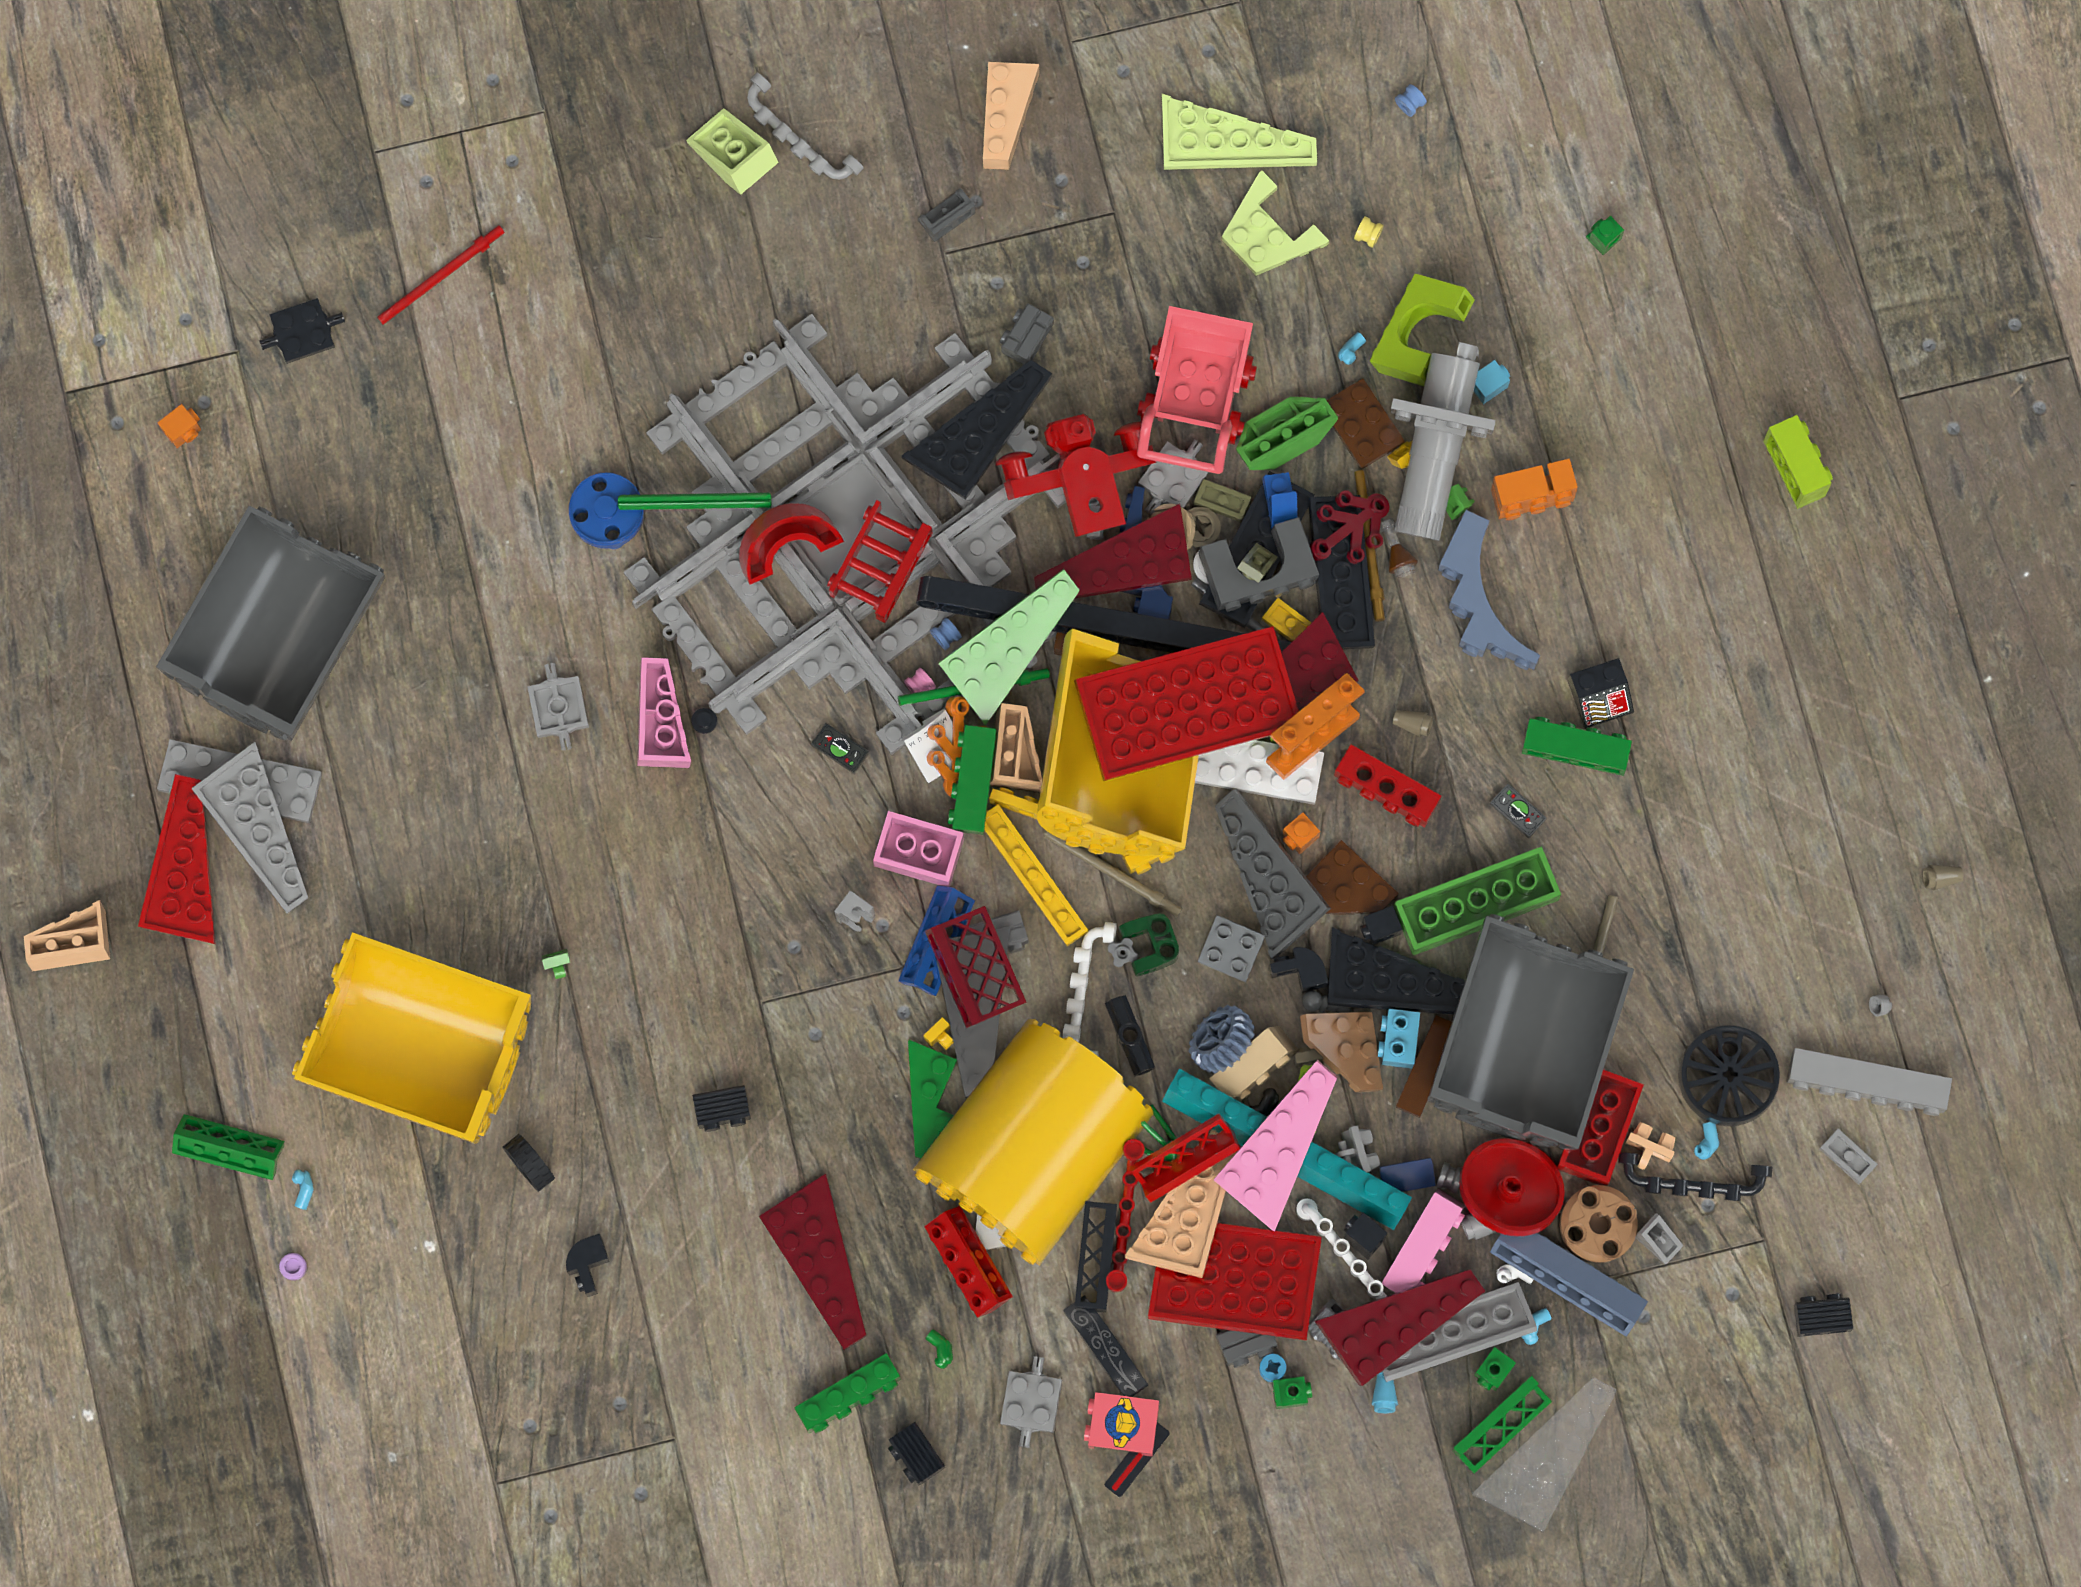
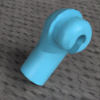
M298 1169L294 1171L292 1181L300 1186L294 1206L307 1210L314 1188L310 1173L306 1170L303 1172Z

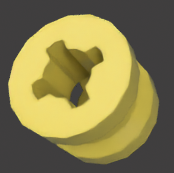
M1365 216L1359 225L1354 239L1357 241L1363 240L1367 242L1368 246L1373 248L1384 225L1381 223L1375 224L1371 222L1370 218Z

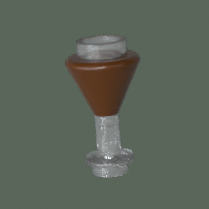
M1386 520L1380 525V533H1385L1390 545L1389 573L1395 574L1396 578L1409 576L1416 572L1414 566L1418 563V560L1400 544L1394 531V520Z

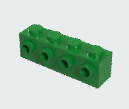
M1535 717V719H1529L1521 754L1624 776L1632 740H1628L1627 736L1618 733H1612L1609 736L1601 734V731L1595 728L1582 730L1577 729L1576 725L1572 723L1561 722L1559 725L1550 723L1548 718Z
M965 725L964 732L959 731L958 747H962L961 757H956L954 770L955 773H959L958 783H953L951 798L956 799L955 809L949 810L948 824L953 825V830L984 835L997 732L995 728Z
M886 1353L794 1407L808 1433L810 1434L814 1431L817 1434L829 1427L828 1422L835 1418L841 1420L852 1413L851 1409L860 1404L863 1407L875 1400L874 1395L884 1391V1393H887L898 1386L897 1382L901 1378Z

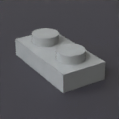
M1837 1129L1820 1147V1150L1858 1185L1878 1165L1840 1129Z

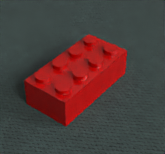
M1603 1070L1579 1149L1563 1150L1557 1166L1559 1171L1598 1185L1608 1186L1644 1084Z

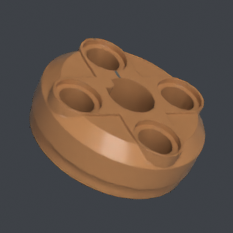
M1604 1185L1585 1187L1573 1194L1562 1209L1559 1223L1562 1239L1567 1248L1582 1260L1592 1263L1612 1261L1623 1255L1635 1240L1638 1229L1636 1208L1623 1193L1612 1187ZM1587 1192L1593 1195V1206L1589 1207L1583 1204V1193ZM1619 1207H1624L1628 1210L1629 1218L1627 1221H1622L1617 1217L1616 1213ZM1571 1227L1579 1229L1581 1233L1579 1241H1572L1568 1237V1230ZM1607 1241L1615 1246L1616 1250L1613 1256H1609L1603 1251V1244Z

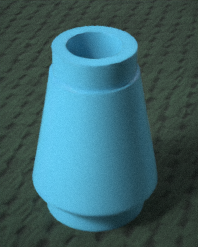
M1381 1372L1377 1374L1372 1405L1377 1413H1393L1398 1405L1394 1380L1386 1382Z

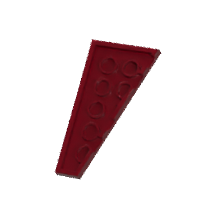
M1180 503L1035 576V588L1040 587L1062 569L1067 572L1080 590L1074 599L1192 580Z
M1323 612L1281 652L1299 711L1346 673L1357 683L1359 681Z

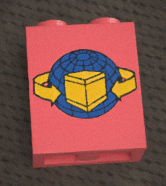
M1095 1392V1399H1089L1088 1414L1092 1415L1091 1425H1086L1084 1441H1089L1088 1446L1092 1449L1094 1447L1153 1456L1159 1401Z

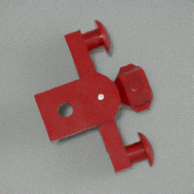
M1086 414L1048 423L1044 434L1047 445L1060 455L1061 460L1057 469L1029 476L1025 459L1033 457L1031 453L1016 451L1002 456L997 460L995 466L1002 465L1006 480L1004 486L1008 500L1063 487L1075 537L1126 524L1113 474L1157 463L1153 460L1140 458L1137 455L1142 422L1125 424L1114 432V436L1120 435L1124 452L1108 456L1101 450L1090 447L1096 430L1093 420L1088 418ZM1152 445L1148 446L1149 451H1153ZM1091 498L1099 501L1100 508L1096 513L1089 508Z

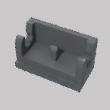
M959 188L955 194L927 214H922L918 218V222L932 240L936 242L976 213L975 205L965 192Z

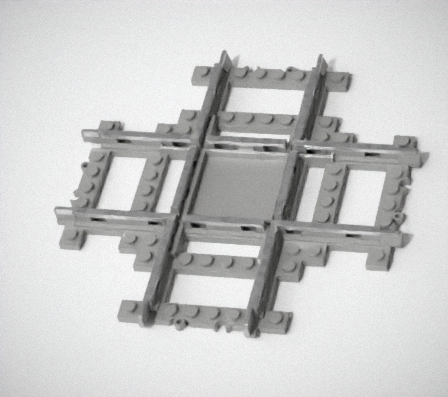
M813 314L806 317L790 330L775 318L772 321L773 326L785 340V347L783 349H780L777 343L773 341L760 350L758 358H756L753 352H747L744 355L746 366L739 365L720 380H711L712 385L715 387L714 392L706 394L700 388L699 395L687 404H684L678 396L671 393L667 407L672 414L646 432L647 436L662 455L682 440L686 443L712 477L692 491V494L758 493L751 484L753 481L831 425L846 443L772 495V505L769 508L704 509L706 513L686 527L700 546L698 550L660 577L645 557L624 571V575L639 593V596L632 601V605L637 609L652 597L658 595L662 602L651 610L662 625H667L663 629L664 638L672 641L677 636V645L692 663V672L700 668L706 671V675L700 679L701 684L709 685L716 695L708 703L710 709L715 714H719L727 708L746 735L767 721L766 716L753 699L792 670L797 673L808 689H811L828 675H831L844 694H847L865 680L875 690L895 717L894 720L876 732V736L889 753L893 755L906 745L902 738L922 726L917 718L921 717L923 720H926L942 709L946 710V702L950 697L899 706L898 696L910 694V692L888 663L928 635L930 629L940 626L944 618L950 619L955 614L918 607L872 641L858 622L875 611L873 609L874 606L864 603L858 607L864 601L841 590L838 591L835 599L830 597L829 587H827L828 581L833 573H838L865 522L863 516L869 505L873 507L875 501L878 500L882 506L881 514L912 529H919L922 524L913 512H915L923 523L932 527L933 534L919 561L923 558L925 560L915 566L904 589L938 564H940L951 580L994 587L1011 574V570L998 555V552L1017 539L1003 517L1034 494L1008 500L1004 483L986 496L976 485L965 500L945 487L962 511L942 524L884 449L902 435L908 439L913 447H916L924 438L935 433V430L926 420L931 414L965 390L974 402H977L989 390L1000 385V383L993 382L984 371L992 364L989 350L982 352L974 358L960 338L954 333L935 347L936 353L948 369L909 397L894 377L874 392L871 391L858 373L836 387L808 351L827 337V332ZM787 366L815 403L733 462L705 424ZM951 383V385H950L949 387H947L946 389H944L942 392H940V393L937 395V392H939L941 389H943L944 387H946L948 384ZM1022 419L1006 443L1013 452L1026 451L1033 455V457L1025 459L1029 476L1057 469L1061 460L1059 453L1051 458L1041 442L1035 440L1038 437V428L1030 425L1025 430V422ZM892 426V429H890L877 439V436L879 434H881L883 431ZM845 458L848 459L846 462H844V463H843L842 465H840L838 468H836L835 470H833V467L836 466L838 463H840L841 461H843ZM875 463H877V464L879 465V467L882 469V471L886 474V477L884 476V474L881 472V470L877 467V465H876ZM1063 487L1044 491L1057 508L1066 503ZM794 495L797 497L788 504H806L821 510L831 519L844 540L843 543L823 552H820L816 545L809 541L794 540L780 547V550L774 555V560L817 615L798 630L760 581L751 585L748 583L742 572L739 560L743 536L737 540V537L744 533L761 514L771 508L782 505ZM876 522L868 536L901 552L903 550L908 551L912 544L908 538ZM969 526V528L966 529L964 532H962L961 534H959L957 537H954L955 535H957L958 533H960L962 530H964L966 527ZM865 545L862 546L856 557L888 574H896L900 566L897 564L898 561ZM852 567L844 580L877 597L880 595L884 597L888 589L885 587V583ZM716 570L720 572L777 647L737 677L731 672L677 600L678 597ZM692 571V572H691L690 574H688L686 577H684V578L681 579L679 582H677L678 579H680L681 577H683V576H684L685 574H687L688 572ZM982 619L986 625L993 622V620ZM827 628H829V630H827L825 633H823L822 635H820L818 638H816V639L814 640V638H815L816 636H818V635L821 634L823 631H825ZM1051 631L1043 644L1053 638L1057 632ZM1035 655L1026 668H1031L1037 663ZM769 672L767 675H765V676H764L763 678H761L759 681H757L756 683H754V681H756L757 679H759V678H760L761 676H763L765 673ZM949 679L938 688L953 686L954 683Z

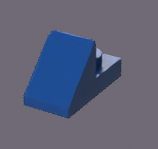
M1289 472L1263 476L1262 480L1271 527L1273 528L1275 524L1297 518V493L1292 491Z

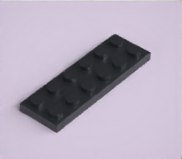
M1269 471L1267 475H1273L1275 473ZM1291 482L1292 491L1297 493V518H1300L1301 521L1309 507L1308 499L1314 497L1315 494ZM1263 483L1229 546L1236 568H1238L1241 561L1256 543L1278 557L1261 581L1271 579L1280 562V556L1271 533L1273 528L1271 527ZM1210 586L1207 587L1199 605L1243 628L1246 627L1257 604H1251L1249 601L1241 604L1240 608L1227 612L1226 609L1218 611Z
M1336 496L1310 497L1308 499L1312 542L1317 539H1326L1345 524L1331 520L1326 522L1319 520L1317 510L1320 507L1330 505L1336 511L1356 515L1362 509L1353 506L1340 507L1336 503ZM1341 496L1342 501L1347 503V497ZM1323 509V515L1325 517H1328L1329 513L1327 510ZM1363 527L1361 548L1365 553V557L1361 562L1352 564L1347 559L1352 532L1331 548L1329 557L1321 561L1314 560L1319 573L1316 580L1319 615L1322 612L1324 613L1343 650L1375 647ZM1320 544L1319 550L1324 553L1325 549L1323 545ZM1353 551V557L1357 560L1359 558V555L1357 552Z

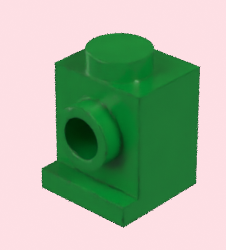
M1610 215L1606 220L1602 218L1591 227L1592 231L1586 238L1604 255L1622 239L1624 229Z
M1304 1376L1272 1381L1276 1409L1308 1405V1398H1312L1311 1383L1305 1382ZM1290 1387L1298 1389L1296 1396L1289 1395L1288 1389Z

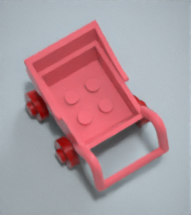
M1169 306L1163 337H1159L1157 345H1152L1150 360H1154L1153 370H1156L1155 376H1160L1156 394L1147 392L1145 401L1140 400L1137 415L1141 416L1142 422L1137 455L1140 458L1215 474L1223 472L1228 444L1235 445L1237 436L1241 437L1245 422L1240 421L1242 412L1231 410L1234 393H1239L1240 388L1247 389L1249 380L1254 381L1257 366H1253L1254 356L1247 355L1253 323ZM1158 418V421L1163 422L1164 418L1216 429L1219 438L1214 464L1149 451L1148 446L1153 419Z

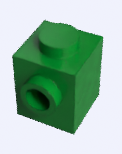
M1494 1347L1474 1376L1478 1378L1476 1382L1487 1391H1490L1491 1388L1496 1391L1513 1369L1516 1362Z

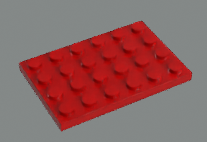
M1217 1223L1203 1278L1156 1266L1148 1319L1307 1340L1322 1237Z

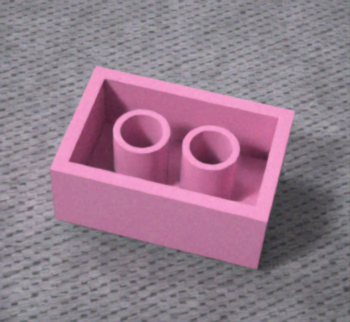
M888 811L873 859L874 867L940 886L950 887L964 842V833Z

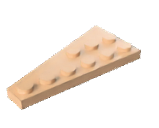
M1211 1130L1209 1134L1216 1135L1218 1132ZM1237 1151L1168 1192L1154 1212V1216L1139 1234L1136 1242L1125 1254V1259L1203 1278L1226 1190L1215 1182L1214 1178Z

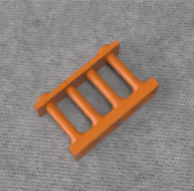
M1346 673L1271 734L1270 737L1280 748L1267 757L1266 763L1285 780L1359 719L1360 713L1350 704L1364 694L1365 690Z

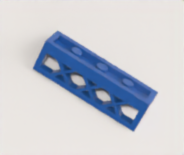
M937 885L898 980L899 982L907 986L917 987L930 995H937L941 986V979L935 954L925 931L971 912L975 902L974 899L952 887ZM957 899H960L965 903L961 913L956 914L954 906ZM966 920L961 921L959 923L965 925ZM952 925L953 933L949 939L960 937L963 929ZM932 971L934 977L931 987L923 983L927 973Z

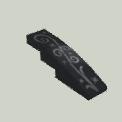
M1084 1295L1081 1297L1080 1302H1089V1300ZM1074 1302L1063 1310L1085 1344L1096 1357L1098 1363L1123 1396L1133 1397L1149 1386L1095 1309L1074 1307Z

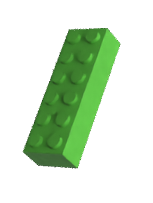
M1541 846L1396 901L1394 910L1411 953L1414 956L1480 931L1485 917L1490 916V914L1499 915L1507 921L1559 901L1561 892Z

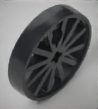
M1728 1025L1707 1030L1691 1042L1682 1056L1678 1078L1683 1098L1699 1117L1720 1126H1740L1754 1121L1770 1107L1779 1088L1780 1070L1774 1051L1760 1035L1744 1027ZM1722 1034H1736L1737 1038L1726 1037L1723 1039ZM1711 1036H1715L1717 1041L1716 1056L1702 1043V1041ZM1743 1036L1755 1042L1757 1045L1740 1062L1736 1063L1742 1051L1741 1043ZM1724 1044L1733 1045L1736 1049V1054L1733 1056L1726 1055L1722 1050V1046ZM1695 1048L1700 1050L1714 1067L1689 1060ZM1761 1049L1770 1061L1742 1068ZM1687 1068L1703 1071L1712 1076L1688 1082ZM1772 1069L1773 1083L1746 1075ZM1727 1071H1730V1074L1735 1076L1731 1082H1728L1727 1077H1723ZM1717 1083L1698 1102L1690 1091L1691 1088ZM1744 1084L1767 1089L1770 1091V1094L1763 1103ZM1722 1088L1717 1113L1713 1114L1702 1106ZM1738 1091L1744 1094L1756 1106L1757 1109L1744 1115ZM1728 1092L1732 1096L1737 1117L1722 1116Z

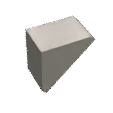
M1657 1213L1635 1237L1665 1265L1684 1246Z

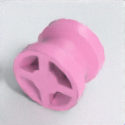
M922 668L917 669L912 678L908 677L904 680L911 693L936 688L932 679Z

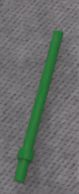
M1048 668L1034 671L1025 669L1015 684L1024 686L1029 685L1031 681L1050 678ZM953 685L898 696V704L903 706L962 694Z

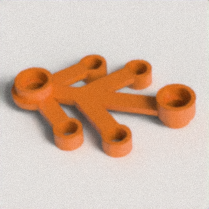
M961 696L950 697L946 702V711L953 717L952 743L945 736V728L942 725H931L927 731L928 737L931 740H935L952 761L950 770L944 763L945 757L941 751H930L927 755L928 764L934 766L945 779L943 787L950 797L953 783H956L959 779V773L954 772L956 757H961L962 747H958L959 731L964 732V715L969 710L967 700ZM960 702L962 706L961 711L958 710V704ZM936 728L939 730L937 737L934 735ZM935 754L938 756L936 763L933 760Z

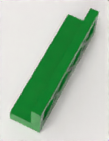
M184 1114L173 1135L172 1153L273 1180L276 1175L277 1161L284 1148L285 1141ZM190 1125L197 1127L199 1130L190 1131L186 1130L185 1127ZM220 1133L223 1134L224 1137L216 1138L212 1137L210 1134ZM243 1139L248 1141L249 1143L242 1145L238 1144L236 1141ZM269 1146L275 1148L272 1153L262 1150L261 1147Z
M1532 1376L1452 1449L1455 1455L1473 1474L1552 1402L1538 1387L1539 1383ZM1532 1391L1544 1401L1537 1409L1525 1408V1397ZM1522 1401V1408H1514ZM1510 1411L1522 1412L1521 1423L1517 1427L1506 1426V1415ZM1525 1412H1532V1413L1525 1419ZM1502 1419V1426H1495ZM1490 1429L1502 1430V1441L1498 1445L1486 1444V1433ZM1506 1430H1513L1509 1435L1505 1437ZM1483 1437V1444H1475ZM1471 1447L1483 1448L1482 1460L1475 1466L1464 1455ZM1486 1448H1493V1449L1486 1455Z

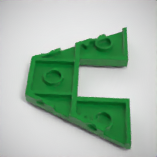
M908 1040L915 1157L921 1159L954 1116L938 1109V1106L958 1061L931 1048Z

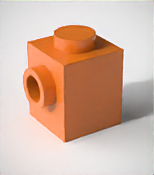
M182 404L157 422L176 448H179L185 442H192L201 430L197 423L200 418L192 408L186 410Z
M1302 812L1283 829V841L1292 851L1295 849L1301 854L1319 838L1320 830Z

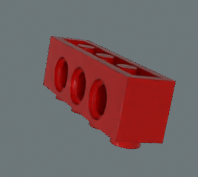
M1353 745L1349 746L1334 774L1338 778L1337 782L1346 788H1351L1352 786L1358 789L1362 797L1369 801L1374 799L1383 804L1382 807L1392 814L1400 813L1406 817L1405 821L1415 827L1421 825L1425 828L1442 797ZM1366 770L1370 773L1371 778L1366 781L1360 780L1357 777V772ZM1383 783H1389L1393 786L1394 790L1386 794L1380 790L1379 786ZM1412 796L1415 798L1416 804L1410 807L1406 806L1402 802V798Z

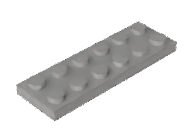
M170 739L157 790L171 793L175 774L204 780L238 754ZM261 759L280 816L286 819L310 823L322 772Z
M1519 1282L1477 1297L1382 1371L1385 1381L1388 1382L1536 1332V1323Z

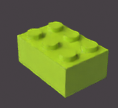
M1795 415L1769 427L1763 442L1797 509L1825 497L1833 478L1827 466L1823 467L1819 459L1821 453L1815 443L1812 444L1808 437L1810 433L1806 423L1800 421L1798 415Z

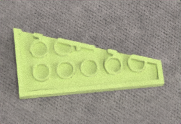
M1162 94L1164 170L1317 166L1316 138L1290 130H1280L1270 127L1269 124L1262 122L1259 124L1249 121L1248 118L1210 107L1207 109L1194 105L1193 102L1186 100L1183 102Z

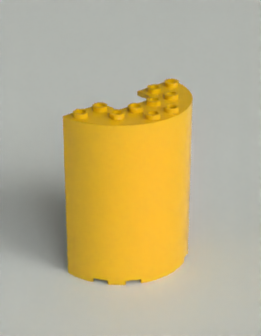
M1071 629L1065 635L1037 809V821L1047 832L1066 841V845L1085 847L1094 854L1107 852L1134 856H1174L1175 852L1184 850L1186 846L1199 756L1103 781L1074 680L1141 661L1117 654L1119 643Z
M352 932L350 939L346 938L342 945L341 953L343 957L341 962L335 964L331 974L336 988L334 993H329L324 1007L327 1010L324 1018L320 1017L318 1019L315 1030H313L311 1036H307L304 1040L302 1051L305 1052L301 1061L297 1060L292 1072V1075L295 1076L294 1079L477 1144L480 1140L478 1135L484 1137L491 1124L489 1116L491 1113L496 1115L520 1054V1045H517L518 1040L523 1041L526 1034L528 1021H526L527 1015H525V1012L529 1013L531 1010V995Z
M1028 1019L913 1170L916 1172L914 1176L925 1185L930 1182L937 1188L936 1193L947 1201L950 1198L953 1201L960 1200L959 1205L968 1213L976 1212L982 1217L980 1221L991 1230L994 1227L999 1230L997 1234L1001 1236L999 1240L1008 1248L1012 1249L1015 1247L1021 1251V1257L1031 1265L1036 1263L1040 1266L1084 1208L1085 1201L1090 1200L1124 1155L1123 1148L1125 1143L1130 1139H1136L1144 1128L1141 1125L1142 1121L1148 1123L1152 1118L1153 1110L1148 1104L1145 1106L1142 1104L1144 1097L1133 1086L1128 1085L1126 1087L1123 1084L1122 1075L1092 1051L1070 1036L1064 1039L1059 1036L1060 1032L1056 1028L1046 1023L1038 1026L1039 1022L1036 1019Z

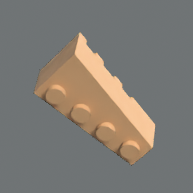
M988 62L983 169L1009 170L1029 103L1031 102L1039 77V64Z

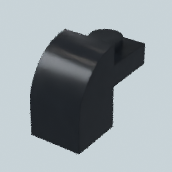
M1295 947L1292 951L1293 959H1289V956L1278 957L1269 966L1271 978L1297 973L1302 993L1328 987L1324 963L1310 949Z
M600 1234L578 1241L572 1246L566 1258L567 1273L569 1276L579 1273L575 1280L579 1292L585 1291L587 1297L598 1294L590 1269L610 1262Z

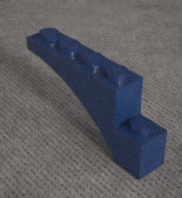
M1135 486L1133 494L1128 493L1125 508L1129 509L1128 518H1125L1126 524L1120 526V533L1142 523L1145 488ZM1161 585L1120 591L1141 596V598L1136 597L1134 613L1163 619L1170 618L1173 597L1168 596Z

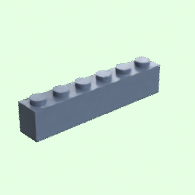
M1538 1233L1528 1236L1500 1234L1490 1251L1496 1257L1626 1337L1648 1303L1639 1294L1622 1286L1615 1279L1609 1278L1592 1265L1585 1263L1572 1255L1568 1250H1564L1551 1242L1547 1237Z

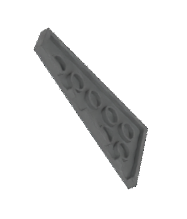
M1233 789L1215 805L1224 833L1228 836L1233 849L1231 852L1241 871L1240 876L1253 912H1256L1259 920L1261 934L1265 935L1269 956L1271 959H1275L1326 914L1331 907L1237 789Z

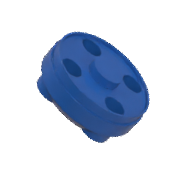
M598 473L583 480L574 490L569 503V517L574 531L587 544L597 548L618 549L634 538L640 530L644 519V510H620L617 504L619 495H640L638 489L628 479L614 473ZM599 482L607 484L603 491L598 492L594 490V486ZM580 513L588 515L587 520L584 522H577L575 518ZM612 530L620 533L614 540L606 537Z

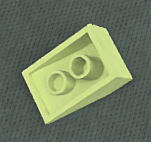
M724 108L686 140L724 182L739 194L744 193L779 163L770 144Z

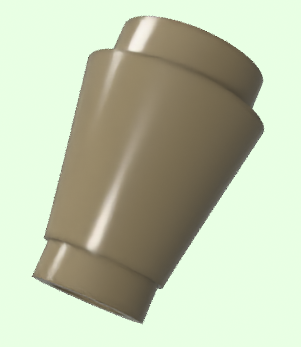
M1396 710L1393 718V725H1397L1419 737L1422 735L1428 736L1433 724V716H1429L1427 712Z
M1929 865L1922 872L1925 888H1931L1933 891L1963 882L1964 878L1961 867Z

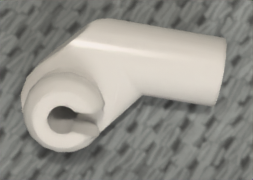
M1505 1264L1497 1270V1279L1501 1283H1507L1520 1278L1531 1285L1534 1280L1509 1264Z

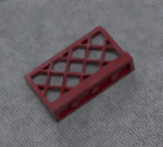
M985 906L925 931L966 1028L1027 1003ZM980 913L985 922L982 932L969 927L972 917ZM966 920L965 925L959 923L961 921ZM954 925L963 929L959 941L956 942L949 939L945 928ZM967 931L980 936L975 949L962 944ZM984 938L994 943L995 950L992 956L979 951ZM960 948L974 953L969 966L959 962L957 956ZM977 955L990 960L986 974L973 969ZM994 962L1002 965L1006 971L1003 981L990 976ZM971 972L984 977L979 991L969 986L968 978ZM987 980L1001 985L996 998L983 993ZM1004 987L1014 990L1018 1001L1009 1004L1000 1000ZM981 997L994 1002L991 1012L983 1016L978 1006ZM998 1004H1001V1005L1004 1006V1007H1001V1008H999V1009L996 1010Z

